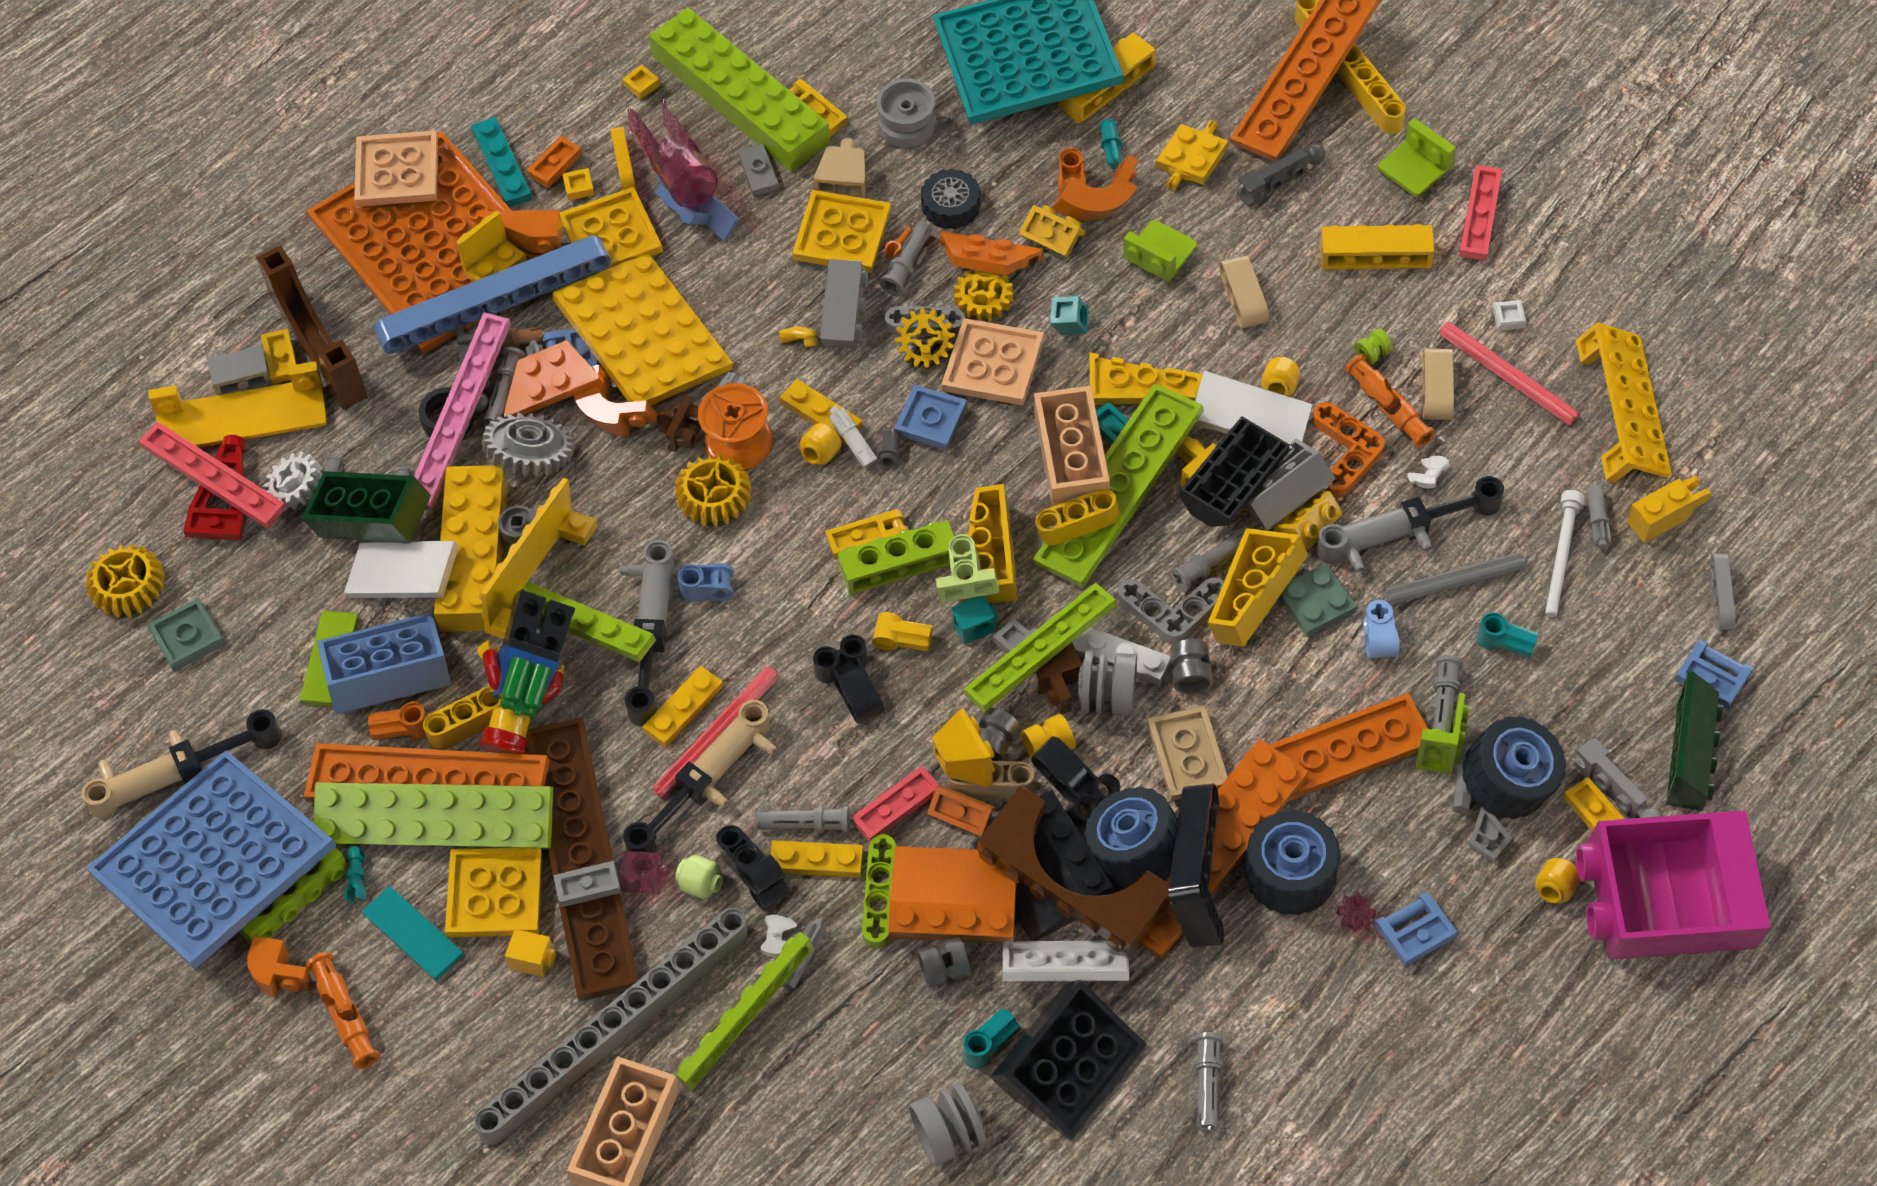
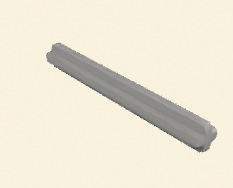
M1518 552L1386 589V599L1389 604L1394 605L1525 568V559L1522 553Z

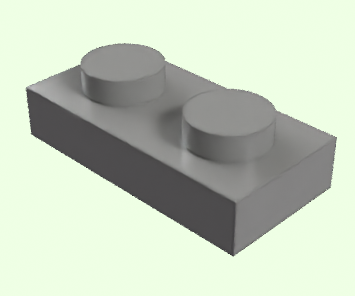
M614 861L553 875L560 907L621 893Z

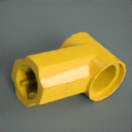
M882 612L877 618L872 644L885 651H892L897 649V647L928 652L932 643L933 625L903 621L895 613Z

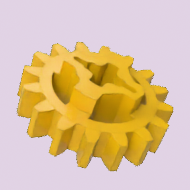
M966 270L965 278L958 277L957 285H954V304L958 305V308L963 312H967L968 319L975 315L977 316V321H981L982 317H987L988 321H992V315L994 314L1001 318L1002 310L1009 311L1010 303L1013 302V284L1008 283L1007 275L1000 277V274L979 270L971 273Z
M922 307L919 315H916L911 310V319L901 318L904 327H896V331L901 334V337L895 338V343L902 344L897 351L899 354L907 353L904 358L905 362L914 359V367L916 368L923 362L926 369H929L930 362L932 361L939 366V358L941 356L945 359L949 358L946 349L954 348V345L949 340L955 338V333H948V330L953 327L952 323L944 324L946 316L942 314L936 317L935 309H932L930 314H926L924 307ZM929 321L938 324L942 331H934L929 326ZM918 322L916 330L913 333H908L910 327ZM922 332H927L932 337V339H928V344L923 345L921 340H917L922 337ZM943 342L941 348L932 355L931 350L935 345ZM908 345L918 347L921 351V356L913 353Z

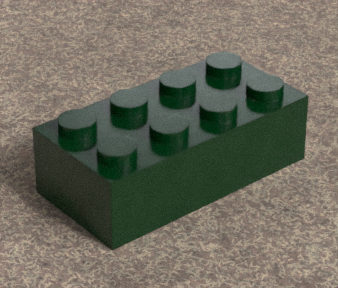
M324 471L301 519L320 538L410 543L431 494L414 476Z

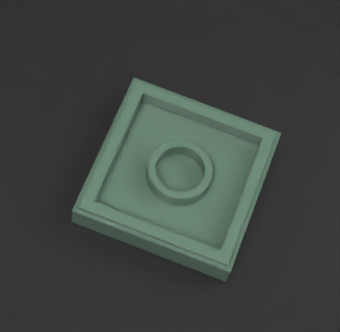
M200 598L147 624L150 633L173 672L226 645Z

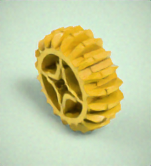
M709 454L706 460L698 456L696 464L688 461L687 469H681L680 477L676 478L674 495L677 498L678 508L682 509L685 518L691 517L693 523L701 520V524L704 527L708 522H713V525L717 527L718 521H723L728 525L729 517L738 519V511L745 512L746 503H750L752 487L749 482L748 473L743 470L741 463L735 464L732 457L725 461L722 454L717 459H713V456Z
M121 543L118 550H113L109 547L108 554L103 555L99 553V561H91L92 569L86 571L87 580L85 581V587L88 591L87 595L93 601L95 607L98 610L102 609L107 616L113 613L114 616L119 618L122 613H125L130 618L133 611L142 614V608L144 606L152 608L151 600H160L159 591L164 590L163 581H165V574L162 570L163 566L152 551L148 552L143 545L138 549L133 543L127 549ZM142 570L146 571L144 580H140ZM110 581V588L108 591H105L106 582Z

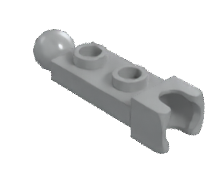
M1596 738L1589 740L1576 751L1580 758L1573 762L1575 767L1586 778L1592 776L1597 786L1601 790L1607 791L1615 799L1617 806L1623 812H1628L1632 818H1637L1638 816L1640 818L1663 816L1658 809L1646 806L1648 798L1607 758L1609 751Z

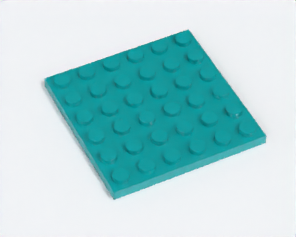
M986 0L933 15L934 24L969 125L1124 83L1122 70L1094 0Z

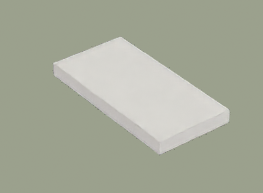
M1204 371L1195 402L1203 405L1204 412L1196 422V425L1227 434L1239 418L1243 416L1288 444H1291L1295 439L1302 442L1313 404ZM1291 445L1287 453L1293 449Z
M454 541L360 543L344 594L348 598L443 597L459 545Z
M1106 941L1003 942V981L1129 980L1128 954L1124 951L1121 953L1116 952L1107 945Z

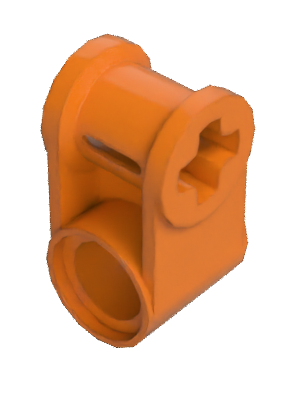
M1066 148L1059 155L1058 192L1070 177L1086 184L1083 155L1076 148Z

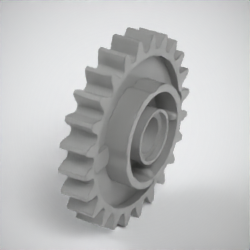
M518 413L517 417L507 414V419L498 417L497 422L490 421V426H486L483 433L482 451L486 452L487 459H493V465L502 464V470L511 468L512 474L522 471L524 476L528 472L538 476L539 472L549 475L550 470L559 472V467L565 468L567 462H571L574 443L573 437L569 436V430H562V424L554 425V419L545 421L543 415L534 418L532 413L527 417Z

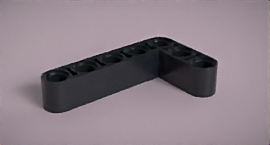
M1214 783L1185 786L1181 794L1169 881V897L1191 948L1218 946L1224 943L1223 923L1209 892L1219 810V794Z

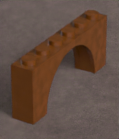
M280 245L256 257L270 298L312 362L316 361L322 379L342 410L368 398L354 356L343 340L334 343L328 335L302 287L292 261L283 247Z
M1020 785L977 841L979 857L990 866L995 864L1004 870V874L1013 882L1019 883L1021 881L1030 888V892L1038 899L1043 901L1047 899L1055 905V909L1067 918L1072 916L1080 921L1081 927L1092 935L1097 933L1105 938L1107 945L1116 952L1121 953L1124 951L1131 955L1170 902L1169 884L1147 870L1130 887L1109 895L1087 896L1061 887L1043 870L1034 848V839L1038 825L1046 813V801Z

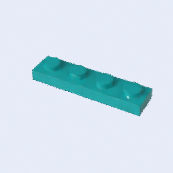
M496 117L472 124V133L507 206L512 207L532 200L528 185Z

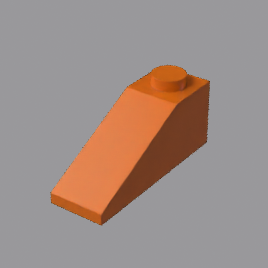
M559 210L498 211L502 215L507 240L513 245L532 253L542 254L561 248L563 225ZM478 211L479 223L483 218L490 216L495 211Z

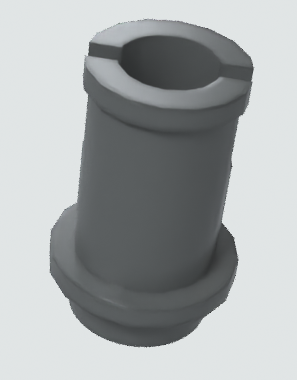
M886 430L883 433L882 449L878 452V459L880 464L885 467H893L900 460L898 450L901 434L896 430L893 439H891L892 430Z

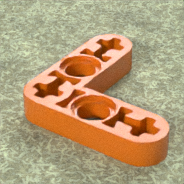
M1322 402L1316 405L1313 410L1312 422L1314 426L1349 449L1331 468V472L1336 479L1329 483L1328 488L1325 490L1330 491L1334 498H1341L1347 495L1381 458L1384 452L1385 440L1378 432L1329 402ZM1327 414L1331 415L1330 418H1329V417H1325L1324 419L1320 418L1321 415H1322V416H1326ZM1352 427L1356 430V433L1352 436H1346L1341 432V429ZM1373 443L1377 445L1376 447L1372 446L1370 449L1366 447L1367 445L1371 446ZM1357 460L1362 463V467L1360 469H1351L1347 466V462ZM1342 474L1345 475L1344 478H1343V484H1342V485H1341V484H1337L1336 486L1332 485L1333 482H1335V483L1339 482V480L1342 478Z

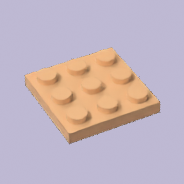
M437 131L356 137L354 195L356 207L437 201Z
M963 318L941 384L942 391L1023 406L1045 339L1044 332Z

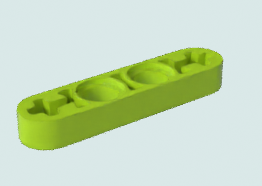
M886 834L873 837L868 849L862 934L865 944L873 949L886 946L890 940L888 932L896 842L891 836ZM881 845L887 846L885 862H880L879 850ZM878 871H884L888 873L889 879L884 883H876L873 881L872 876ZM875 899H883L886 901L887 906L882 911H874L870 908V903ZM874 920L880 921L881 933H879L878 938H872Z

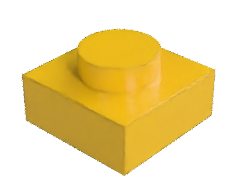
M640 65L622 78L623 86L640 100L660 86V79L644 65Z
M589 168L562 173L568 201L594 196Z

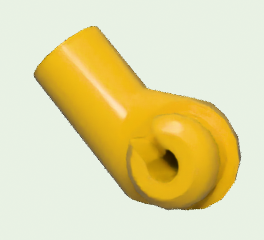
M795 326L778 330L781 344L803 339L806 348L818 345V333L814 329Z

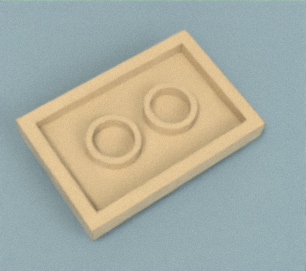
M1206 706L1147 718V726L1170 801L1180 800L1182 789L1185 786L1214 783L1218 790L1228 776Z

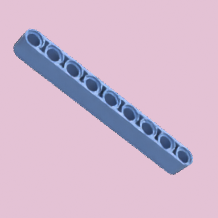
M589 236L383 317L375 323L373 330L385 353H397L455 330L459 325L465 326L478 321L484 312L493 315L601 272L609 267L612 259L600 237Z

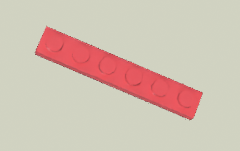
M158 421L138 441L143 449L267 529L287 509L284 502Z

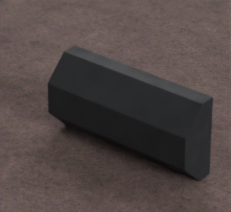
M1241 416L1181 488L1179 497L1189 513L1208 526H1228L1286 455L1290 444Z

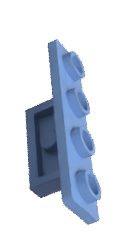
M667 157L656 176V179L661 184L655 193L663 199V204L666 207L675 210L680 215V219L690 226L694 224L707 225L722 240H727L739 218L674 158Z

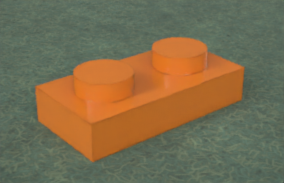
M560 136L526 170L527 175L544 187L549 188L582 155V149Z
M943 785L936 786L927 814L982 836L988 828L995 807Z

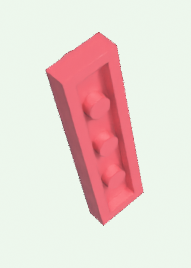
M1475 165L1459 257L1486 261L1503 169Z

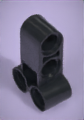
M852 634L842 639L840 649L838 650L830 646L817 649L813 655L815 677L822 683L834 682L851 716L859 724L885 712V709L874 684L864 668L867 664L865 640L859 635ZM851 651L859 652L857 655L848 654ZM823 663H832V664H833V665H831V666H829V667H823V666H821Z
M1051 736L1030 758L1035 768L1069 802L1066 812L1075 826L1086 825L1094 808L1102 800L1115 792H1119L1121 789L1117 777L1108 773L1097 777L1063 741L1055 736ZM1099 783L1107 787L1108 796H1104L1099 792ZM1079 804L1086 806L1088 817L1080 814L1078 810Z
M727 825L718 831L716 841L724 862L749 888L752 898L763 911H766L790 894L788 886L782 879L784 872L771 854L765 856L738 826Z

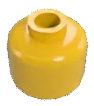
M1272 358L1265 366L1261 378L1262 388L1290 397L1297 388L1300 379V368L1289 358Z
M823 423L815 424L800 440L801 454L811 464L825 465L839 452L841 438L833 427Z
M1552 858L1546 861L1535 879V887L1539 895L1546 902L1563 904L1572 898L1581 880L1579 879L1577 868L1572 862L1563 858Z

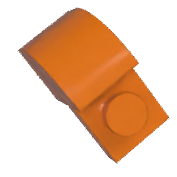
M253 936L247 956V965L257 987L264 994L276 998L279 987L288 992L310 990L312 978L307 968L286 964L290 953L283 940Z

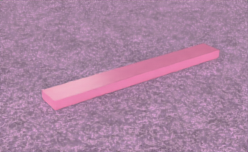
M484 312L414 475L431 494L425 508L426 510L433 511L445 483L446 467L452 466L510 328L511 322L508 318Z

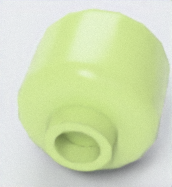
M692 855L687 859H683L676 870L675 878L678 881L680 890L699 899L709 898L713 892L717 893L723 884V876L720 875L721 870L718 863L700 855Z

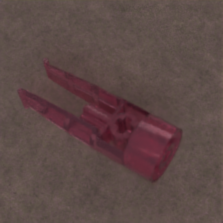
M663 99L661 101L663 124L672 140L669 137L663 138V143H658L633 108H628L629 132H634L645 157L651 163L652 169L671 198L679 206L685 208L698 207L711 199L717 190V175L696 142L689 136L687 130L677 120L676 116L667 108V100Z

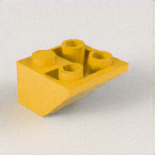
M963 708L958 710L932 737L933 753L947 777L988 788L993 785L992 773L995 772V768L991 758L994 757V753L987 740L983 742L980 738V728L975 718H969Z

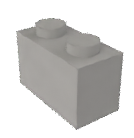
M262 345L247 347L240 351L220 354L207 359L216 395L273 386Z

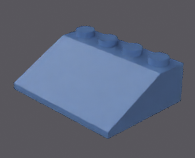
M432 612L317 641L335 715L351 713L359 708L371 705L379 706L386 701L409 698L417 693L429 690L436 691L444 686L451 685Z

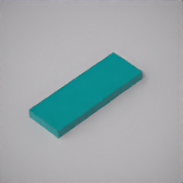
M390 885L361 911L364 917L435 982L464 957L463 952Z

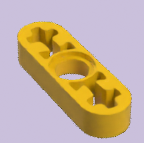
M624 127L611 128L610 131L622 190L634 187L636 190Z

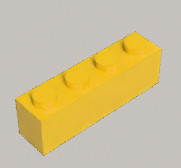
M1134 32L1126 38L1120 39L1113 47V50L1122 70L1124 83L1058 101V107L1081 124L1154 68L1156 49Z
M1333 225L1322 227L1320 237L1321 269L1432 268L1434 257L1432 225Z

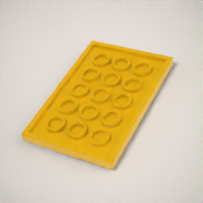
M650 254L635 257L553 292V301L628 402L647 401L650 405H653L724 374L733 368V362Z

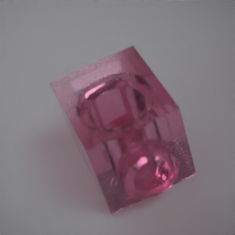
M623 851L619 878L622 891L659 894L661 883H666L667 865H662L660 853ZM643 870L651 871L645 876L638 875Z

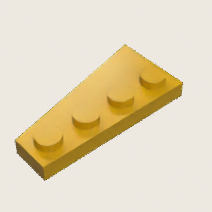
M1089 352L1090 386L1094 405H1105L1108 402L1112 405L1140 404L1154 383L1193 401L1196 399L1202 374L1168 367L1165 370L1153 368L1152 364L1143 362L1140 365L1126 363L1124 359L1112 357V360L1100 358L1099 354Z

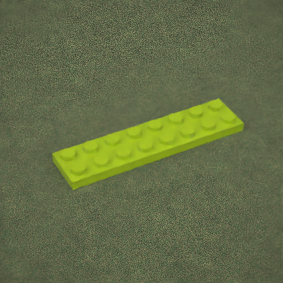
M1154 383L1105 454L1110 490L1115 494L1120 510L1119 519L1110 526L1058 545L1050 546L1043 543L1033 558L1034 565L1084 588L1204 412L1203 405ZM1103 506L1101 509L1108 508L1109 506ZM1076 516L1073 519H1079L1082 516Z
M315 782L314 824L332 838L335 844L551 848L553 787Z

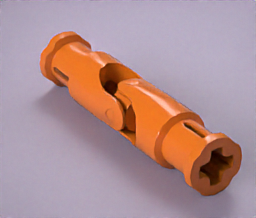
M1359 354L1348 362L1345 372L1350 376L1352 375L1360 383L1359 387L1368 397L1380 402L1378 406L1401 432H1406L1410 436L1416 448L1419 449L1426 446L1434 438L1436 431L1424 424L1420 419V414L1398 391L1391 388L1388 380L1379 370H1374L1367 363V358L1364 354ZM1401 402L1399 411L1391 415L1388 411L1397 409Z
M318 953L307 961L306 967L315 976L319 995L329 1009V1014L343 1046L348 1047L353 1057V1067L357 1069L370 1067L379 1060L380 1054L371 1045L368 1038L370 1033L354 1001L348 995V987L343 976L337 973L333 965L334 957L332 953ZM353 1016L354 1020L347 1021L349 1017Z

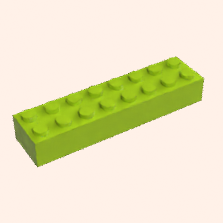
M689 7L648 35L652 57L757 145L764 144L766 152L791 173L831 143L829 123Z

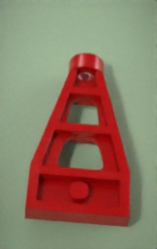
M237 435L224 436L223 443L215 456V459L229 468L235 469L243 477H245L243 461L246 445L245 439ZM200 485L188 508L183 530L185 537L242 540L247 515L233 506L230 509L207 508V503L213 493Z

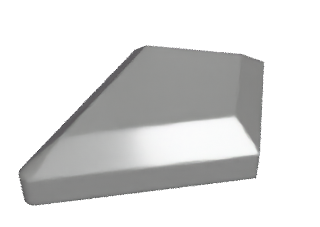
M1481 807L1469 846L1494 863L1510 844L1512 837L1493 813H1489Z

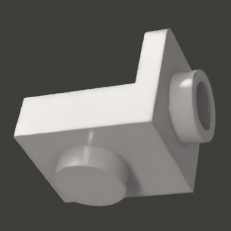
M1013 618L993 636V642L1004 652L1008 653L1037 629L1032 628L1029 631Z

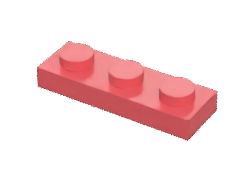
M920 766L852 816V824L870 843L873 837L886 833L932 799L936 786L940 784L923 766Z

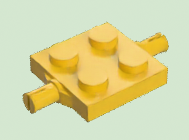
M1209 120L1203 130H1197L1181 124L1156 159V168L1169 172L1172 175L1166 183V187L1169 190L1172 188V191H1175L1182 180L1194 181L1204 185L1228 150L1229 141L1213 135L1219 127L1215 120L1214 122Z

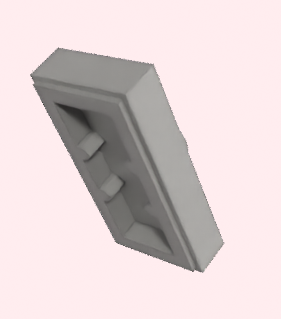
M764 144L738 151V156L753 196L779 190L778 181Z

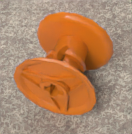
M728 383L714 388L705 395L699 405L697 418L701 429L706 433L704 448L707 456L711 454L713 459H717L722 454L725 461L732 457L735 464L741 463L743 470L754 468L767 458L773 448L774 436L769 424L766 422L768 414L766 400L756 388L744 383Z

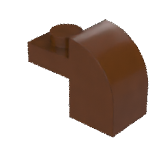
M1072 642L1036 671L1038 695L1046 693L1050 705H1056L1059 713L1062 715L1072 712V697L1067 685L1079 681V672L1082 665Z

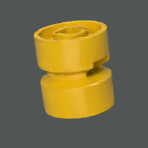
M1060 713L1045 719L1043 726L1035 724L1021 731V738L1030 758L1051 736L1059 738L1071 750L1076 748L1072 730Z

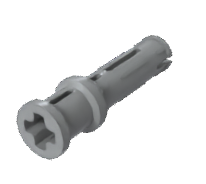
M918 222L900 255L891 260L888 273L879 282L882 289L892 295L902 293L906 278H909L913 273L912 265L933 231L931 227L927 229L929 224Z
M504 347L502 349L501 356L503 358L500 367L495 371L496 384L483 419V423H486V426H490V421L497 422L498 417L503 418L517 361L526 357V354L518 348Z
M1238 530L1237 533L1203 555H1193L1190 561L1182 567L1173 568L1171 570V577L1175 585L1185 592L1190 589V585L1194 582L1209 577L1213 568L1236 554L1245 530Z
M1443 655L1436 659L1438 675L1433 683V687L1437 692L1433 729L1437 728L1451 733L1454 699L1461 686L1460 682H1458L1459 670L1463 667V661L1456 656Z
M818 806L814 810H758L757 828L814 829L818 833H823L824 830H842L843 833H849L850 809L849 806H843L842 809H824L823 806Z
M1202 1032L1195 1035V1043L1198 1044V1059L1194 1061V1068L1198 1072L1199 1078L1197 1129L1201 1131H1215V1129H1218V1073L1223 1068V1062L1220 1060V1045L1223 1043V1036L1214 1032Z

